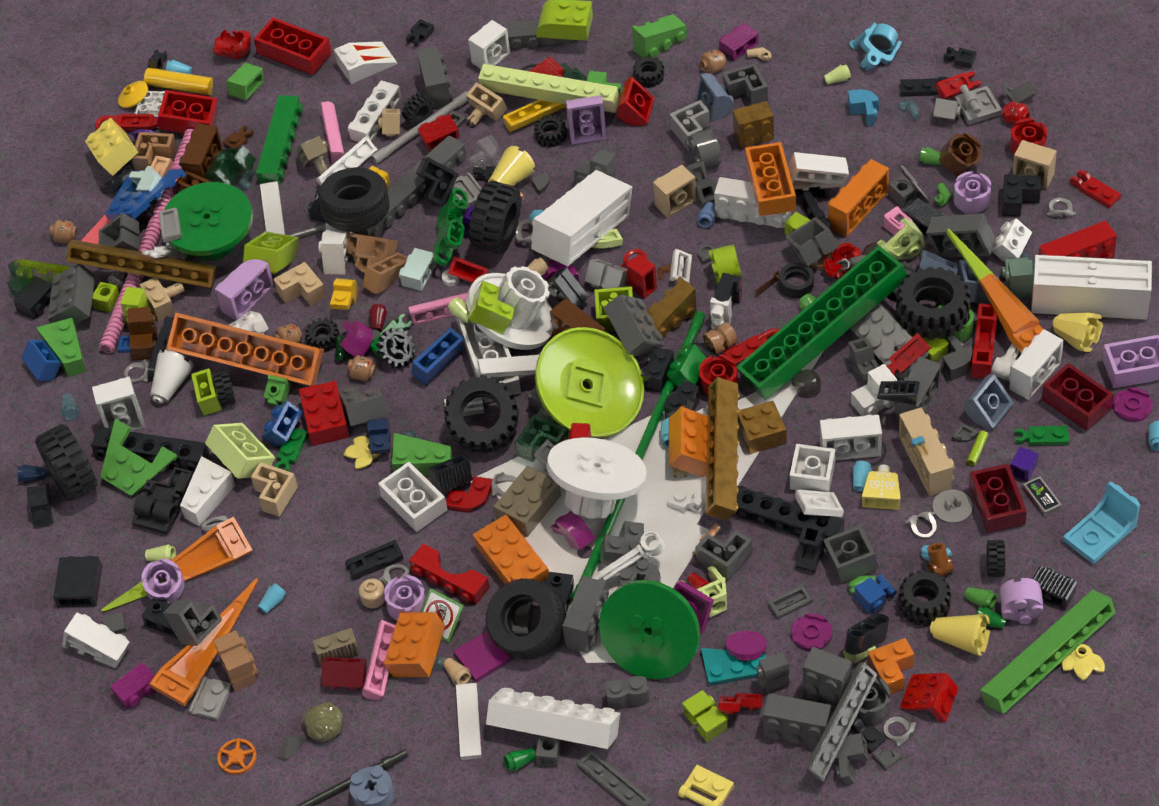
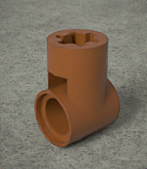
M934 543L929 545L927 551L930 562H928L927 566L930 573L937 572L939 577L954 572V566L947 555L945 544Z

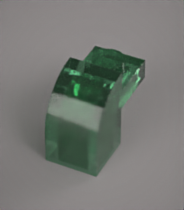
M12 261L8 264V268L13 279L7 282L11 294L17 297L35 278V275L30 266L25 269L22 265H17Z

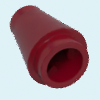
M374 304L369 309L371 329L378 330L379 332L382 331L387 315L384 305Z

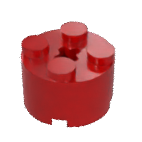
M1031 118L1017 121L1015 126L1011 128V152L1013 154L1016 153L1022 140L1046 147V126L1042 122L1039 124L1035 122V119Z
M719 355V357L713 358L710 356L700 364V386L707 396L708 387L717 377L739 384L736 363L732 358L726 355Z

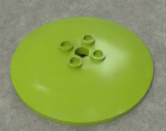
M577 327L568 329L553 337L545 345L538 357L535 369V383L539 398L549 415L565 429L570 431L572 423H589L592 438L607 437L622 431L639 413L644 398V382L641 377V370L635 357L628 354L623 343L614 336L594 328ZM583 381L590 384V389L584 388Z

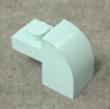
M147 166L145 171H131L129 178L137 185L136 190L142 192H151L162 179L151 166Z

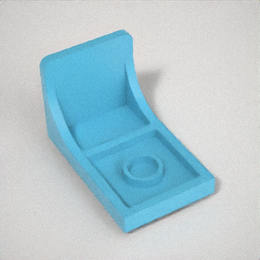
M1113 482L1107 483L1100 503L1090 514L1063 536V541L1094 565L1137 527L1140 510L1138 500L1124 492L1119 485H1115Z

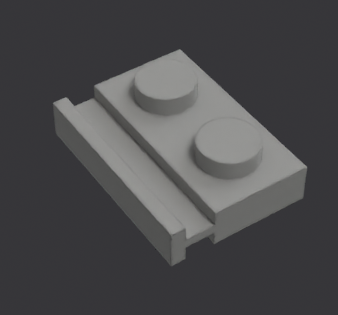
M469 172L464 177H458L450 191L452 192L457 187L466 192L468 196L466 209L471 205L474 206L481 190L480 185ZM455 194L456 197H459V200H462L460 195Z
M204 677L190 706L189 713L217 721L230 694L232 684Z

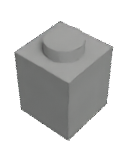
M936 98L933 113L935 118L956 121V118L960 117L961 106H959L958 101Z

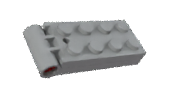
M881 303L876 305L850 328L860 339L864 337L868 339L873 346L874 354L885 365H890L892 362L889 358L913 338ZM929 352L924 354L922 358H926ZM910 368L903 374L898 370L896 376L904 380L910 374Z

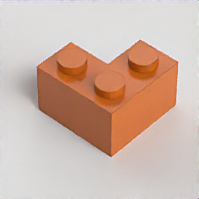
M906 638L867 653V665L878 674L876 679L880 678L887 683L890 688V695L904 690V676L901 671L914 667V652Z

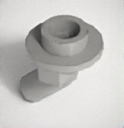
M117 271V273L108 277L109 283L116 285L119 290H122L125 272Z

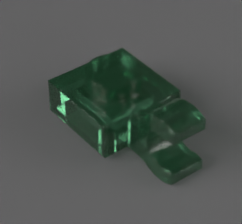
M566 63L560 65L564 68V75H562L564 78L587 81V77L577 68L572 70Z

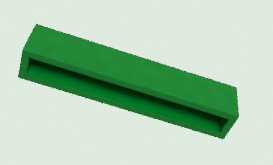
M278 95L256 171L259 184L277 181L278 185H280L281 179L285 177L284 168L289 162L288 154L292 152V140L296 138L295 129L299 126V114L303 113V104L300 103L299 96Z

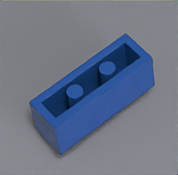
M450 327L412 362L411 374L426 385L463 350L464 338Z

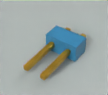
M917 435V438L912 437L911 444L913 447H917L920 455L923 456L918 447L920 445L923 446L928 454L923 436Z

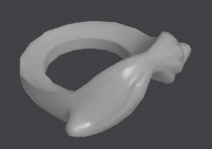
M1055 198L1049 202V213L1047 215L1050 217H1058L1061 214L1065 217L1076 215L1073 212L1072 203L1068 199ZM1057 202H1063L1068 206V209L1062 211L1054 210L1053 205Z
M525 219L518 224L516 238L513 241L519 244L522 242H532L531 236L533 231L529 237L523 239L522 236L523 226L528 223L532 224V220Z
M143 360L139 363L130 364L125 369V378L129 377L128 373L130 370L140 368L145 369L144 375L138 379L130 378L131 383L148 382L147 370H149V363Z
M504 472L495 474L491 483L492 496H502L505 493L495 484L496 481L514 482L516 477L506 475Z
M922 512L918 516L912 515L906 520V523L910 524L914 536L926 539L935 534L937 529L936 521L933 517L935 512ZM923 517L932 524V531L930 533L921 534L918 532L916 527L918 518Z
M218 516L205 521L201 525L202 530L210 531L216 525L228 520L227 516ZM221 521V522H217V523H214V524H212V525L206 526L207 524H209V523H211V522Z
M401 564L391 565L385 569L384 575L379 580L386 586L391 581L389 572L392 569L400 568L405 571L400 578H403L404 575H410L409 569Z
M892 717L884 724L883 731L889 740L900 746L914 732L916 722L910 723L902 717ZM899 722L907 730V733L901 737L892 736L888 732V727L891 723Z

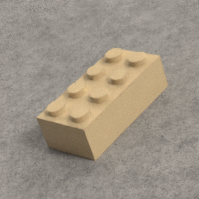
M922 407L900 414L899 438L928 495L933 496L942 491L951 490L955 466L953 460L949 459L946 455V447L943 443H940L937 430L932 428L929 415L924 413ZM917 435L923 436L928 454L923 446L920 445L918 447L923 456L920 455L917 447H913L911 444L912 437L917 438Z

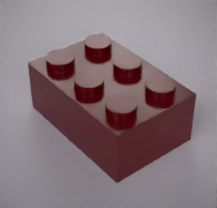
M1067 363L1043 385L1041 400L1088 431L1112 409L1114 394L1070 363Z
M1009 464L970 472L969 487L986 533L1026 525L1027 510Z

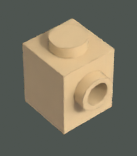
M382 109V118H379L378 128H382V134L386 136L400 134V109Z

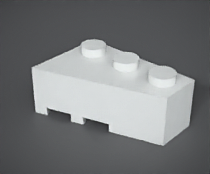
M201 456L180 505L184 518L200 526L235 486L232 472Z

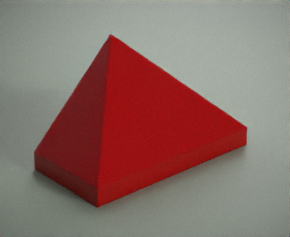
M454 256L447 274L473 283L480 276L487 274L488 269Z

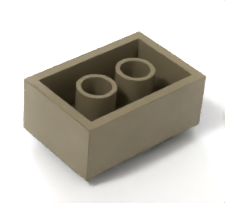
M527 465L493 506L495 519L497 520L507 515L520 533L528 537L561 497L560 485L551 477Z

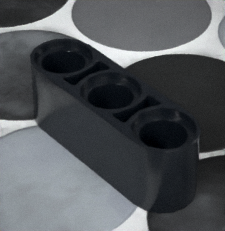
M875 613L847 630L844 650L849 654L858 655L885 640L889 617L884 614Z

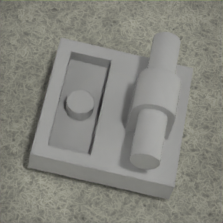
M962 85L960 90L963 94L954 96V101H958L959 106H961V113L968 125L1002 115V109L988 86L969 91L966 85Z

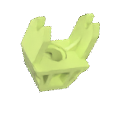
M905 217L901 220L905 226L887 243L882 239L877 243L896 260L912 259L925 247L923 234L915 223Z
M714 566L708 567V575L712 583L697 589L707 596L713 594L711 597L714 599L712 606L716 607L711 608L709 618L727 610L725 577H722Z

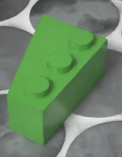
M73 318L36 327L40 339L45 340L61 361L60 366L68 377L87 372Z

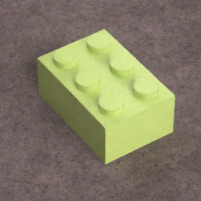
M243 423L213 425L205 442L211 449V452L238 479L250 478L260 462L272 466L275 459L273 454Z

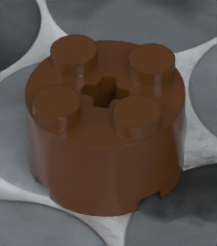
M957 133L942 147L939 162L956 176L969 172L982 158L980 142L971 134Z

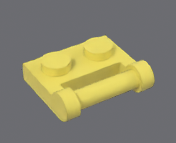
M696 765L685 784L681 786L678 796L683 799L688 798L703 806H722L733 789L734 782ZM693 787L715 798L716 800L712 801L694 791H691V788Z

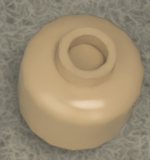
M372 578L363 581L360 585V600L367 608H378L385 602V588L381 581Z

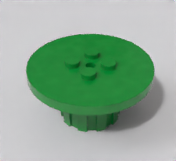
M206 182L190 186L176 194L164 208V210L177 208L182 235L181 239L169 241L168 243L180 252L195 255L196 257L199 256L205 261H218L226 255L229 256L233 252L234 246L246 236L253 221V212L247 196L238 188L220 182Z
M636 580L626 583L617 588L608 597L600 613L599 631L605 649L619 666L634 675L643 676L648 679H662L673 676L682 671L697 652L700 642V627L697 616L691 605L679 592L663 583L651 580Z

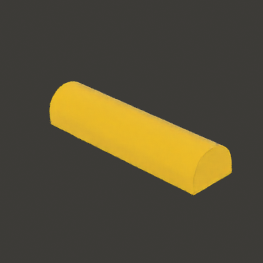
M147 68L144 74V82L149 86L212 95L213 78L155 68Z
M537 100L504 115V124L511 133L538 119H542L544 116L546 117L566 108V104Z

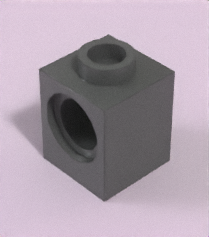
M902 176L889 184V196L898 205L905 208L917 199V187Z
M539 735L536 750L537 766L558 767L562 746L561 739Z

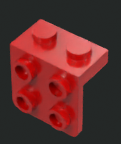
M947 673L914 674L909 680L900 707L903 711L930 710L939 722H946L959 687Z

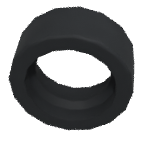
M791 263L781 269L779 273V289L785 296L802 298L804 295L812 292L814 288V273L810 267L802 263ZM793 275H799L807 279V282L800 286H793L788 284L785 279Z

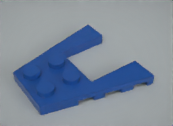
M183 169L169 170L151 192H133L137 185L128 176L106 211L105 216L108 220H113L121 213H124L135 219L150 206L149 202L151 200L159 199L162 196L161 192L165 188L173 187L178 177L183 178L185 176Z

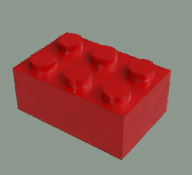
M165 90L158 113L159 130L185 133L188 129L194 130L197 123L214 126L218 113L217 98Z
M336 380L299 389L312 446L349 438Z

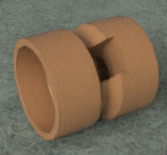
M727 322L717 326L715 330H710L702 335L703 343L715 355L723 352L725 348H730L738 343L734 329Z

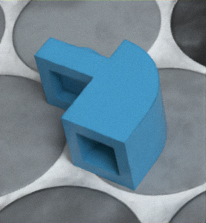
M868 90L848 91L850 115L865 114L867 126H874L877 112H879L878 97Z

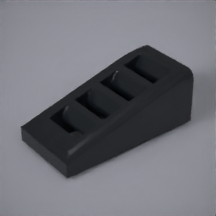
M881 381L877 399L916 405L920 382ZM885 388L889 389L888 393H884Z

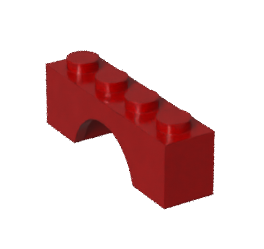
M979 303L971 377L984 379L988 374H991L997 314L992 304Z
M424 543L409 560L411 571L414 575L428 579L432 585L443 587L449 594L460 596L466 603L471 602L477 605L490 589L488 577L473 569L461 574H451L444 571L440 567L441 558L439 551Z

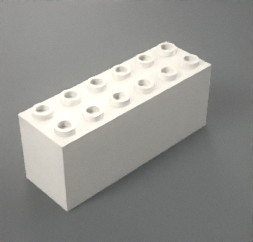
M595 170L534 218L532 222L531 249L569 266L629 216L632 186Z
M1035 255L1031 313L1059 315L1088 312L1099 314L1101 317L1147 320L1151 297L1152 261Z

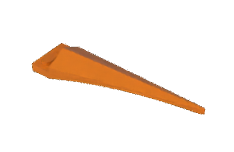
M258 578L254 579L220 614L222 621L198 646L187 645L161 667L149 683L152 689L182 706L187 704L192 695L197 692L203 678L218 654L213 640L230 633L255 589Z

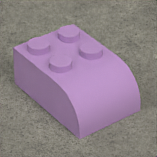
M601 95L566 101L568 129L572 145L607 139Z
M258 259L248 260L232 271L223 282L219 283L215 288L221 312L234 320H238L274 287L269 264Z
M1159 335L1104 344L1102 360L1113 389L1159 380Z

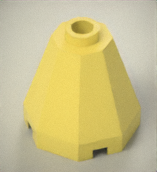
M1088 312L1059 314L1053 320L1054 332L1077 350L1091 352L1093 348H1090V345L1093 342L1097 343L1101 335L1103 324L1098 319L1102 318L1099 314Z

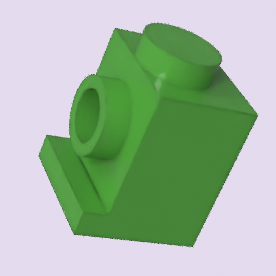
M268 375V383L264 393V398L268 401L267 403L274 406L279 405V403H285L291 382L285 378Z

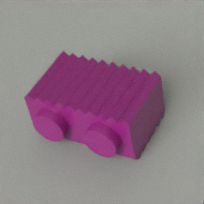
M746 23L736 26L732 32L720 38L719 51L735 61L745 54L746 50L755 47L759 43L758 32Z
M142 662L111 684L110 688L113 695L128 710L130 707L137 706L147 695L156 692L149 684L155 675Z

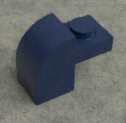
M389 419L368 420L371 454L390 453L391 433Z

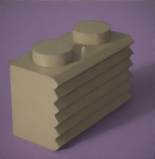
M352 628L312 640L321 667L322 661L326 657L351 658V656L359 655Z

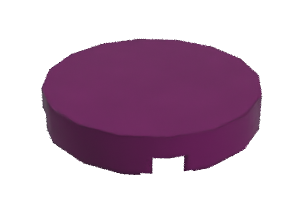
M1132 387L1124 391L1121 390L1116 394L1113 408L1115 413L1125 421L1138 422L1148 418L1152 413L1153 401L1147 392Z
M809 613L795 620L792 625L791 636L793 642L805 651H811L812 647L821 650L832 639V627L825 617Z
M735 632L726 639V651L730 656H737L739 660H754L761 657V654L763 652L765 654L767 651V640L758 632Z

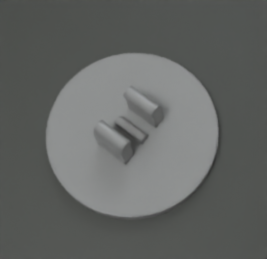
M959 490L942 491L933 500V512H935V515L940 520L946 523L963 522L971 515L973 510L970 497Z

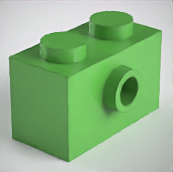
M244 63L228 78L226 83L228 95L247 100L264 82L263 68Z

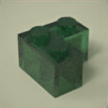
M244 145L223 149L208 169L205 177L211 182L233 185L236 176L249 173L257 159Z
M534 414L514 441L516 455L534 462L536 457L533 454L547 439L554 446L569 440L568 428Z

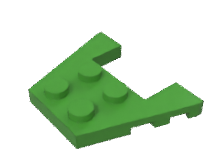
M115 419L100 477L134 497L143 489L144 485H148L146 483L147 480H152L158 473H162L166 466L175 461L179 456L162 446L153 463L146 461L122 446L132 428Z

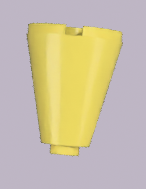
M510 146L504 151L489 181H497L514 186L532 175L535 163L526 151L521 152L517 150L519 147Z
M984 614L939 617L931 622L930 633L933 634L935 639L981 656V652H985L988 645L990 630H986V624H990V620Z

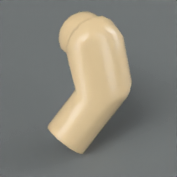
M763 47L746 50L748 58L757 57L763 61L771 59L770 51Z

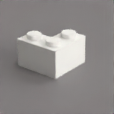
M885 364L869 371L868 384L851 392V404L861 416L876 415L880 410L890 408L896 403L894 401L877 399L881 381H897ZM885 388L884 393H888L889 389Z

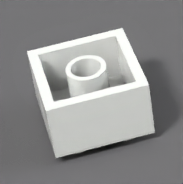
M493 20L468 39L472 64L482 69L483 64L495 66L510 54L507 29Z
M796 444L790 471V489L830 492L835 466V449Z

